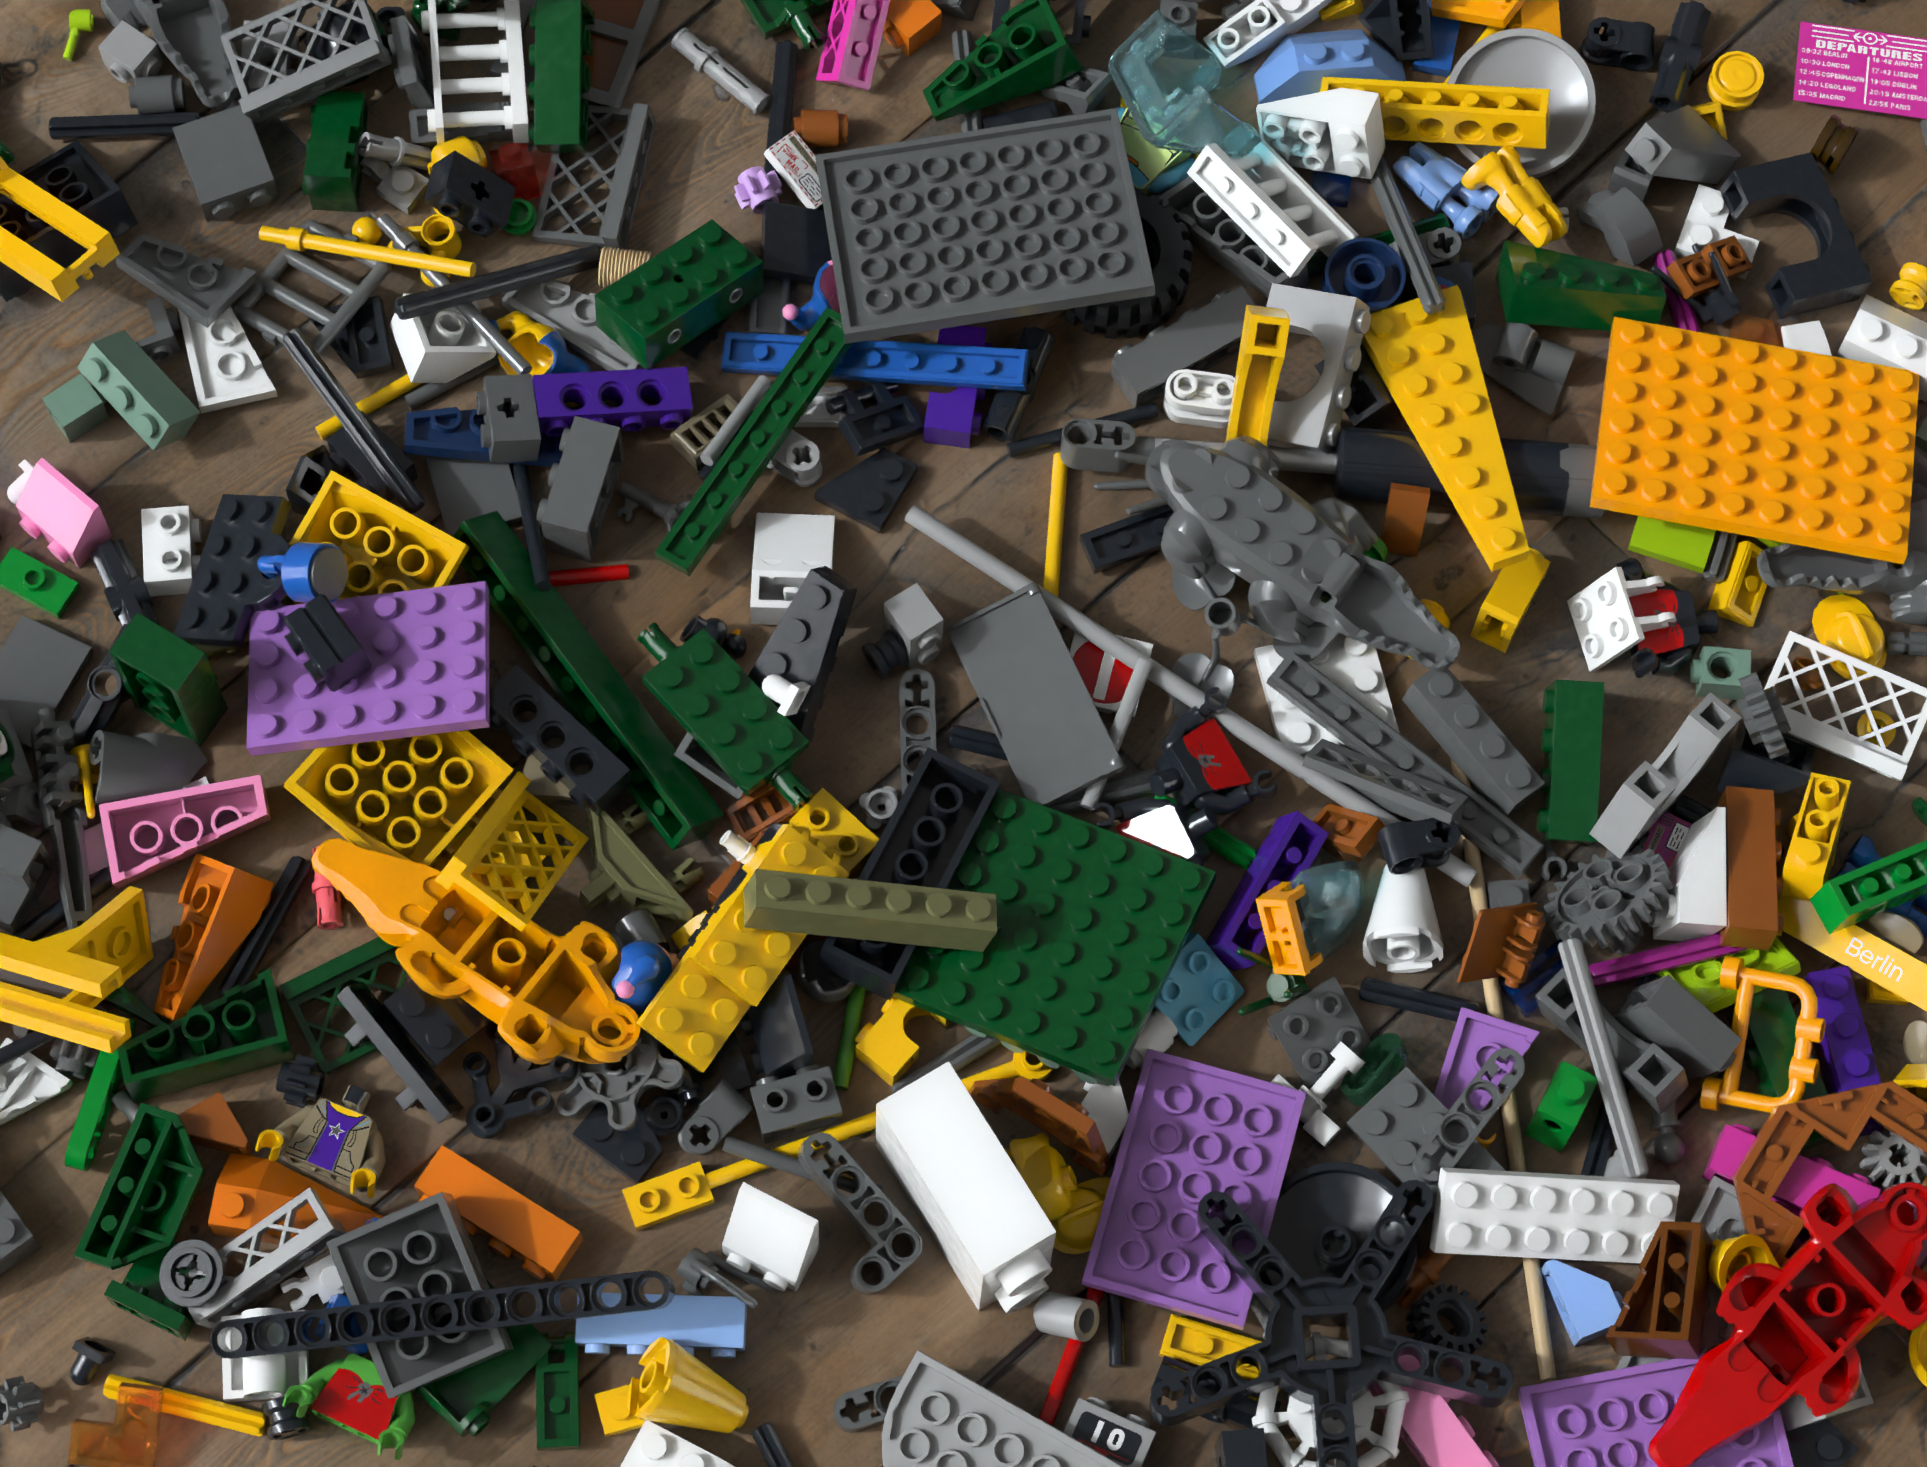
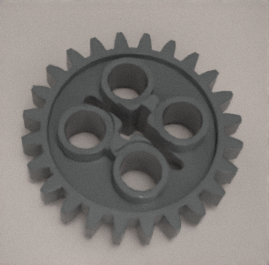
M1638 845L1619 859L1611 851L1607 850L1605 857L1599 858L1597 854H1593L1592 862L1589 864L1579 862V870L1577 872L1567 871V881L1554 884L1557 892L1549 893L1547 897L1550 903L1544 905V909L1547 912L1544 917L1556 939L1561 938L1562 941L1577 938L1581 941L1582 945L1586 942L1589 949H1591L1598 940H1602L1604 945L1607 946L1614 936L1623 940L1625 938V931L1629 929L1638 932L1639 927L1637 924L1641 921L1651 922L1650 913L1663 910L1660 902L1670 898L1667 890L1673 888L1670 881L1672 875L1660 854L1655 855L1651 848L1643 852L1641 846Z

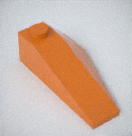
M195 854L180 891L178 904L183 905L184 910L180 926L172 927L170 939L175 941V951L173 958L164 965L154 1012L173 1021L187 1014L186 1011L192 1008L258 923L262 912L270 902L273 882L201 854Z
M230 1153L216 1182L208 1225L215 1235L237 1238L309 1187L315 1190L329 1216L341 1221L347 1233L364 1226L366 1221L376 1217L380 1219L384 1216L276 1161ZM309 1203L297 1210L293 1228L304 1230L319 1220ZM285 1219L278 1223V1225L284 1226ZM268 1230L262 1235L261 1242L279 1244L282 1231ZM291 1233L290 1239L296 1236L297 1234Z

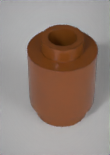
M801 109L800 117H793V131H796L808 148H837L838 144H847V114L838 113V110Z

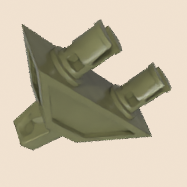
M636 801L614 818L610 817L605 810L597 816L588 807L587 818L593 872L588 875V879L591 882L580 890L578 901L583 907L590 911L607 900L610 904L616 902L619 906L633 911L648 908L653 917L682 926L689 922L694 911L680 894L705 878L703 869L699 867L690 872L694 859L689 857L666 876L660 874L628 837L651 822L644 812L640 813L641 807Z

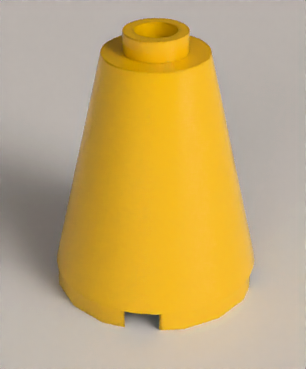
M660 1337L642 1355L638 1363L645 1366L640 1379L632 1377L627 1395V1411L629 1414L634 1415L640 1420L722 1433H731L735 1428H740L745 1423L749 1412L746 1396L673 1340Z

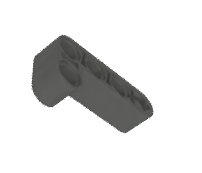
M823 1132L815 1133L808 1137L799 1147V1163L872 1246L853 1264L849 1276L852 1286L859 1293L866 1295L874 1294L887 1287L919 1257L923 1247L922 1238L834 1137ZM811 1144L816 1148L821 1145L826 1147L827 1151L823 1156L830 1165H833L837 1160L842 1165L826 1177L823 1172L830 1168V1166L823 1159H818L816 1162L812 1160L810 1155L814 1152ZM839 1174H849L854 1178L856 1190L853 1195H845L838 1190L836 1180ZM867 1205H876L882 1210L884 1218L880 1226H871L866 1222L864 1210ZM895 1236H903L910 1242L911 1251L908 1257L901 1258L894 1254L891 1244ZM870 1263L878 1267L881 1277L877 1285H868L861 1278V1269L864 1264Z

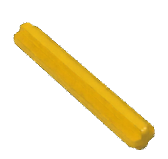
M110 1374L107 1377L103 1388V1394L110 1399L258 1437L263 1435L267 1425V1416L263 1412Z

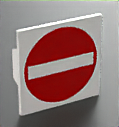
M1075 632L1070 654L1097 710L1107 714L1117 713L1133 670ZM1116 635L1147 656H1151L1153 644ZM1138 703L1132 717H1135Z

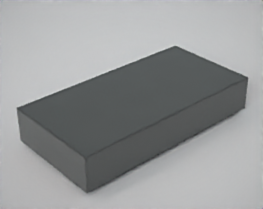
M763 275L764 293L750 301L748 333L787 335L788 320L783 317L782 309L786 304H789L790 279Z

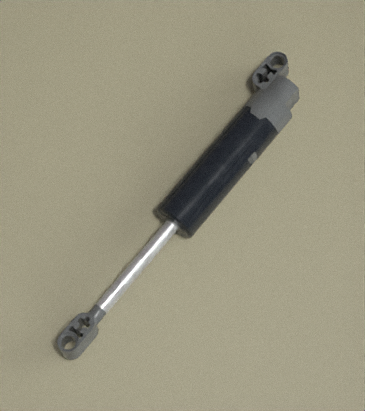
M1073 419L1068 421L1063 427L1060 458L1066 466L1073 469L1122 472L1128 469L1132 462L1116 459L1114 456L1115 452L1120 451L1149 457L1151 452L1161 445L1163 441L1171 439L1136 437L1132 426L1121 421ZM1343 426L1339 433L1337 446L1334 451H1329L1327 454L1308 449L1267 446L1281 460L1282 467L1279 470L1332 474V492L1336 499L1388 503L1392 482L1430 488L1428 506L1455 508L1412 431ZM1500 438L1519 513L1601 519L1604 511L1614 512L1590 507L1597 445ZM1183 440L1188 443L1206 446L1216 450H1220L1221 447L1225 444L1217 442Z

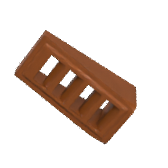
M767 785L762 786L749 796L742 798L723 810L737 836L740 835L747 842L753 841L760 832L764 833L771 824L788 823L798 812L792 808L790 803L774 786L769 788ZM776 795L783 807V810L778 813L769 799ZM760 802L769 816L765 821L762 820L754 806ZM744 810L748 811L755 824V827L750 830L740 814Z

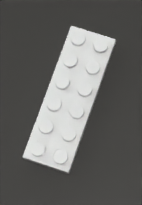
M1441 1167L1429 1248L1434 1253L1641 1263L1660 1222H1675L1680 1185L1674 1180Z

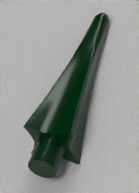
M124 984L101 1001L153 1027L166 1022L147 1007Z

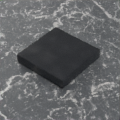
M769 201L765 202L762 211L761 236L763 275L808 283L815 282L819 269L826 262L832 260L824 210Z

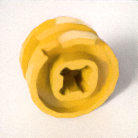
M1732 51L1721 55L1714 63L1708 78L1707 91L1710 99L1713 102H1721L1723 110L1734 112L1750 107L1758 97L1759 90L1763 85V67L1755 57L1746 52Z

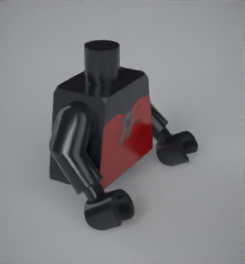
M1628 558L1616 564L1617 567H1622L1625 572L1626 581L1654 577L1643 571L1641 563L1635 558ZM1664 581V586H1656L1657 591L1628 597L1635 617L1653 616L1665 612H1674L1676 622H1668V627L1643 632L1645 639L1630 648L1631 657L1629 659L1632 661L1635 676L1642 678L1649 674L1671 677L1691 661L1692 656L1700 645L1699 635L1718 633L1719 622L1717 612L1715 610L1695 612L1692 593L1682 591L1679 587Z
M1213 687L1206 692L1204 704L1199 708L1195 705L1172 724L1161 744L1163 754L1156 761V768L1159 772L1150 777V787L1158 797L1172 793L1177 804L1186 806L1188 809L1197 808L1200 811L1204 807H1208L1213 814L1227 815L1252 803L1253 797L1257 795L1265 799L1272 798L1278 788L1277 784L1269 788H1261L1259 786L1263 780L1272 777V772L1267 769L1257 772L1253 779L1254 784L1248 786L1252 780L1215 718L1210 720L1206 718L1210 713L1220 714L1224 712L1228 705V699L1217 707L1210 704L1209 698L1219 691V687Z
M1140 798L1118 803L1114 809L1107 803H1098L1091 811V814L1105 812L1109 817L1108 821L1096 823L1095 826L1107 830L1112 826L1113 821L1118 820L1121 824L1115 828L1119 835L1202 867L1203 863L1210 857V850L1203 836L1219 826L1215 815L1208 807H1204L1192 815L1186 806L1173 804L1168 799Z

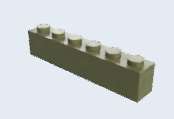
M756 869L744 889V928L983 952L997 933L996 894Z

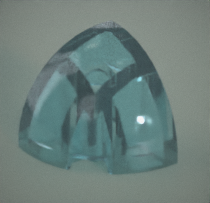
M1340 861L1302 870L1292 880L1294 889L1304 884L1306 894L1298 900L1306 918L1301 924L1310 957L1317 952H1321L1323 960L1329 958L1346 942L1357 924L1363 903V881L1359 864L1356 861Z

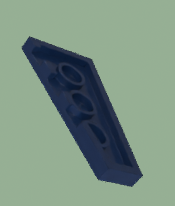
M457 407L407 412L404 454L490 461L489 449L482 448L480 428L481 424H485L484 415H477L476 409L460 411ZM545 433L540 434L541 443L537 461L502 463L552 467L553 463L559 464L562 457V451L559 450L561 436L551 437Z

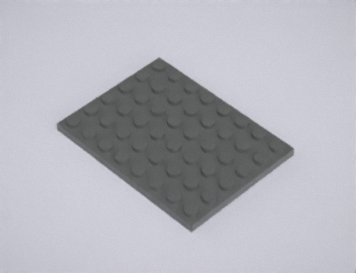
M1117 108L815 155L845 344L1155 295L1154 279Z

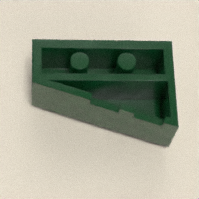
M330 91L318 96L316 105H311L310 125L312 130L311 136L307 140V157L303 173V194L309 196L312 210L358 212L363 170L360 162L364 159L359 154L358 149H365V147L359 146V141L362 134L367 131L369 112L365 93Z

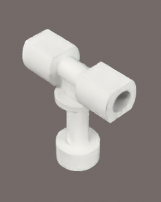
M1341 1041L1330 1053L1336 1060L1310 1090L1304 1085L1299 1089L1300 1091L1307 1092L1300 1115V1120L1305 1124L1303 1129L1324 1147H1327L1337 1136L1341 1128L1323 1113L1328 1106L1322 1100L1348 1070L1355 1075L1365 1064L1362 1059ZM1279 1074L1271 1081L1274 1084L1296 1089Z

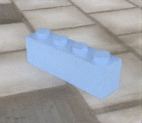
M602 1293L601 1297L605 1305L611 1308L619 1303L622 1293ZM644 1294L647 1300L652 1303L662 1297V1294ZM675 1295L669 1305L658 1310L576 1319L575 1343L579 1346H585V1353L610 1354V1347H627V1355L642 1356L655 1340L663 1337L673 1340L693 1356L694 1350H711L710 1357L736 1358V1351H745L747 1304L736 1297ZM577 1296V1306L579 1304V1296Z

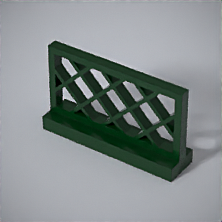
M377 937L279 985L320 1069L325 1071V1074L378 1049L373 1042L366 1041L362 1044L364 1046L350 1052L352 1045L348 1041L343 1056L329 1063L326 1062L320 1050L326 1033L347 1040L344 1036L345 1033L328 1028L335 1006L346 1009L340 1001H337L338 998L336 997L340 993L342 985L350 981L357 983L363 981L370 991L372 988L391 994H394L404 985L407 977L405 970H403L397 989L374 982L379 967L387 963L402 967L395 954V951L401 947L388 944L380 937ZM372 971L370 980L360 978V976ZM335 989L332 999L322 996ZM314 999L330 1004L323 1026L306 1021L300 1006ZM310 1028L321 1031L317 1042Z

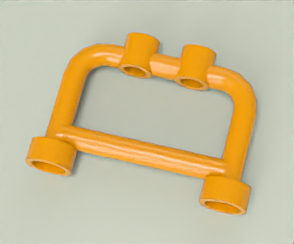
M1725 956L1720 972V987L1737 990L1731 1030L1742 1040L1733 1051L1736 1054V1058L1724 1070L1723 1079L1709 1076L1705 1078L1701 1091L1700 1106L1702 1109L1719 1111L1721 1105L1725 1104L1771 1113L1775 1106L1800 1101L1805 1091L1806 1082L1815 1084L1819 1071V1060L1810 1058L1812 1043H1821L1823 1041L1826 1020L1817 1018V996L1813 987L1804 979L1793 975L1744 967L1743 958ZM1755 986L1793 992L1801 1000V1012L1795 1029L1796 1043L1794 1055L1789 1066V1086L1787 1092L1781 1097H1771L1738 1090Z

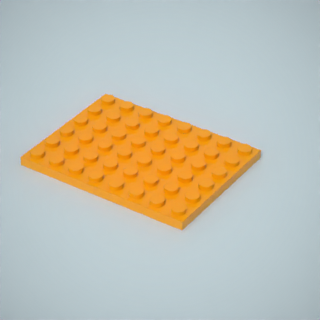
M1614 317L1611 326L1590 507L1904 564L1908 554L1920 375L1906 369Z

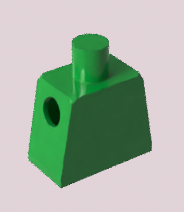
M1561 1061L1524 1135L1561 1153L1598 1083L1597 1078L1565 1061ZM1545 1120L1557 1123L1562 1129L1549 1126Z

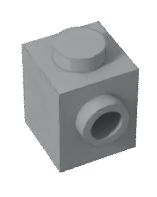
M123 20L98 46L104 65L122 83L129 81L135 85V78L156 76L163 63L158 43Z

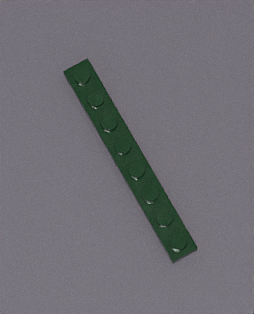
M826 307L654 552L658 560L690 577L852 345V343L845 344L840 313Z

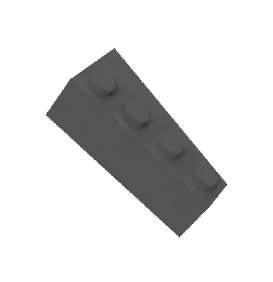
M1190 176L1159 196L1163 199L1162 206L1165 209L1168 206H1172L1178 212V223L1183 222L1186 224L1189 231L1188 241L1193 246L1267 299L1272 283L1306 288L1310 285L1307 264L1299 275L1290 278Z

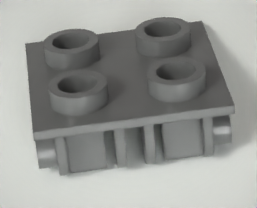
M1335 976L1330 977L1267 1018L1270 1024L1266 1027L1267 1032L1274 1041L1277 1039L1280 1041L1306 1087L1315 1083L1336 1060L1330 1053L1340 1041L1356 1055L1373 1045Z

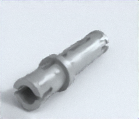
M686 27L679 30L672 39L671 47L690 60L698 73H706L728 93L748 107L752 113L758 115L766 108L771 96L719 56L717 48L712 45L708 47Z

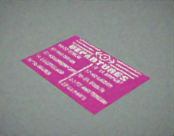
M1800 21L1793 100L1927 119V39Z

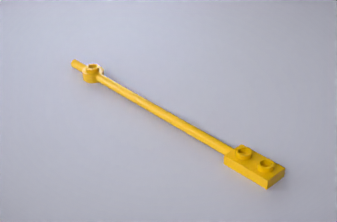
M1023 1050L1022 1053L1014 1052L1013 1061L961 1079V1082L969 1092L974 1082L978 1080L1014 1078L1017 1076L1024 1077L1029 1081L1032 1078L1044 1081L1050 1075L1052 1068L1042 1062L1037 1065L1028 1064L1026 1057L1031 1053ZM876 1111L817 1133L830 1134L840 1142L876 1129ZM811 1135L771 1150L797 1158L799 1147ZM811 1144V1146L813 1147L814 1151L819 1150V1149H822V1148L825 1147V1146L821 1145L820 1147H817V1148H816V1147H814V1146ZM744 1159L704 1174L699 1161L623 1189L622 1192L636 1231L710 1205L714 1203L710 1189L770 1167Z

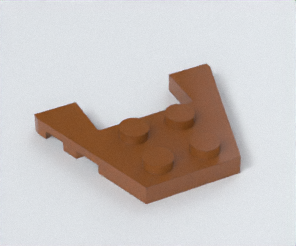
M1024 1077L978 1080L974 1082L968 1093L974 1101L998 1115L1002 1107H1005L1075 1150L1076 1153L1072 1161L1096 1176L1104 1178L1112 1164L1096 1122L1087 1117L1089 1112L1074 1101L1068 1100L1065 1103L1053 1096L1052 1088L1044 1082L1035 1078L1029 1081Z

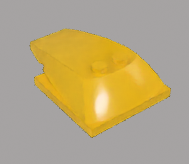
M332 470L290 541L293 545L299 542L330 543L336 545L342 551L347 563L348 578L344 591L338 599L448 586L470 548L467 544ZM288 595L282 599L284 606L303 604V602L292 600Z
M468 730L316 748L286 780L283 787L351 844L366 850L428 865L442 872L502 793L500 786L513 773L514 769ZM507 830L511 842L522 843L518 831ZM531 832L532 837H533V840H534V843H535V844H540V843L538 842V840L536 839V837H535V836L533 835V833ZM491 852L495 862L506 864L502 852ZM515 853L519 865L531 866L527 854ZM539 855L541 862H543L547 855Z

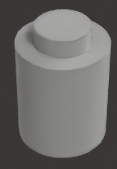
M1046 1292L1036 1302L1033 1317L1037 1329L1042 1333L1086 1342L1097 1331L1100 1313L1097 1304L1092 1300L1056 1292Z

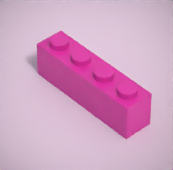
M1726 1124L1717 1137L1702 1178L1711 1181L1716 1176L1734 1186L1732 1176L1754 1142L1756 1132L1744 1125L1734 1124L1730 1126ZM1798 1154L1771 1199L1800 1217L1799 1214L1807 1201L1820 1188L1828 1184L1836 1183L1846 1189L1858 1205L1869 1199L1878 1198L1881 1189L1871 1186L1872 1182L1862 1175L1855 1173L1846 1175L1834 1170L1833 1165L1818 1157H1810L1808 1159Z

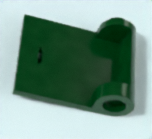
M487 1280L489 1288L495 1289V1287ZM532 1324L506 1327L514 1347L513 1350L417 1388L415 1391L461 1437H465L468 1434L476 1437L491 1422L492 1418L489 1414L536 1366L535 1356L540 1359L554 1347Z

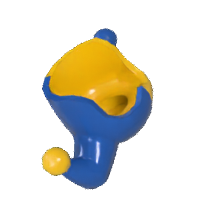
M513 311L498 320L488 319L498 331L511 330L513 332L508 341L532 366V370L529 373L532 377L533 375L591 372V368L586 362L567 352V346L563 337L553 327L543 323H535L521 311ZM498 353L499 362L506 374L517 375L515 370ZM574 402L565 403L570 408L579 406Z

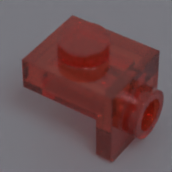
M509 143L501 146L499 149L489 151L496 176L516 187L514 198L529 200L541 195L535 166L526 143Z

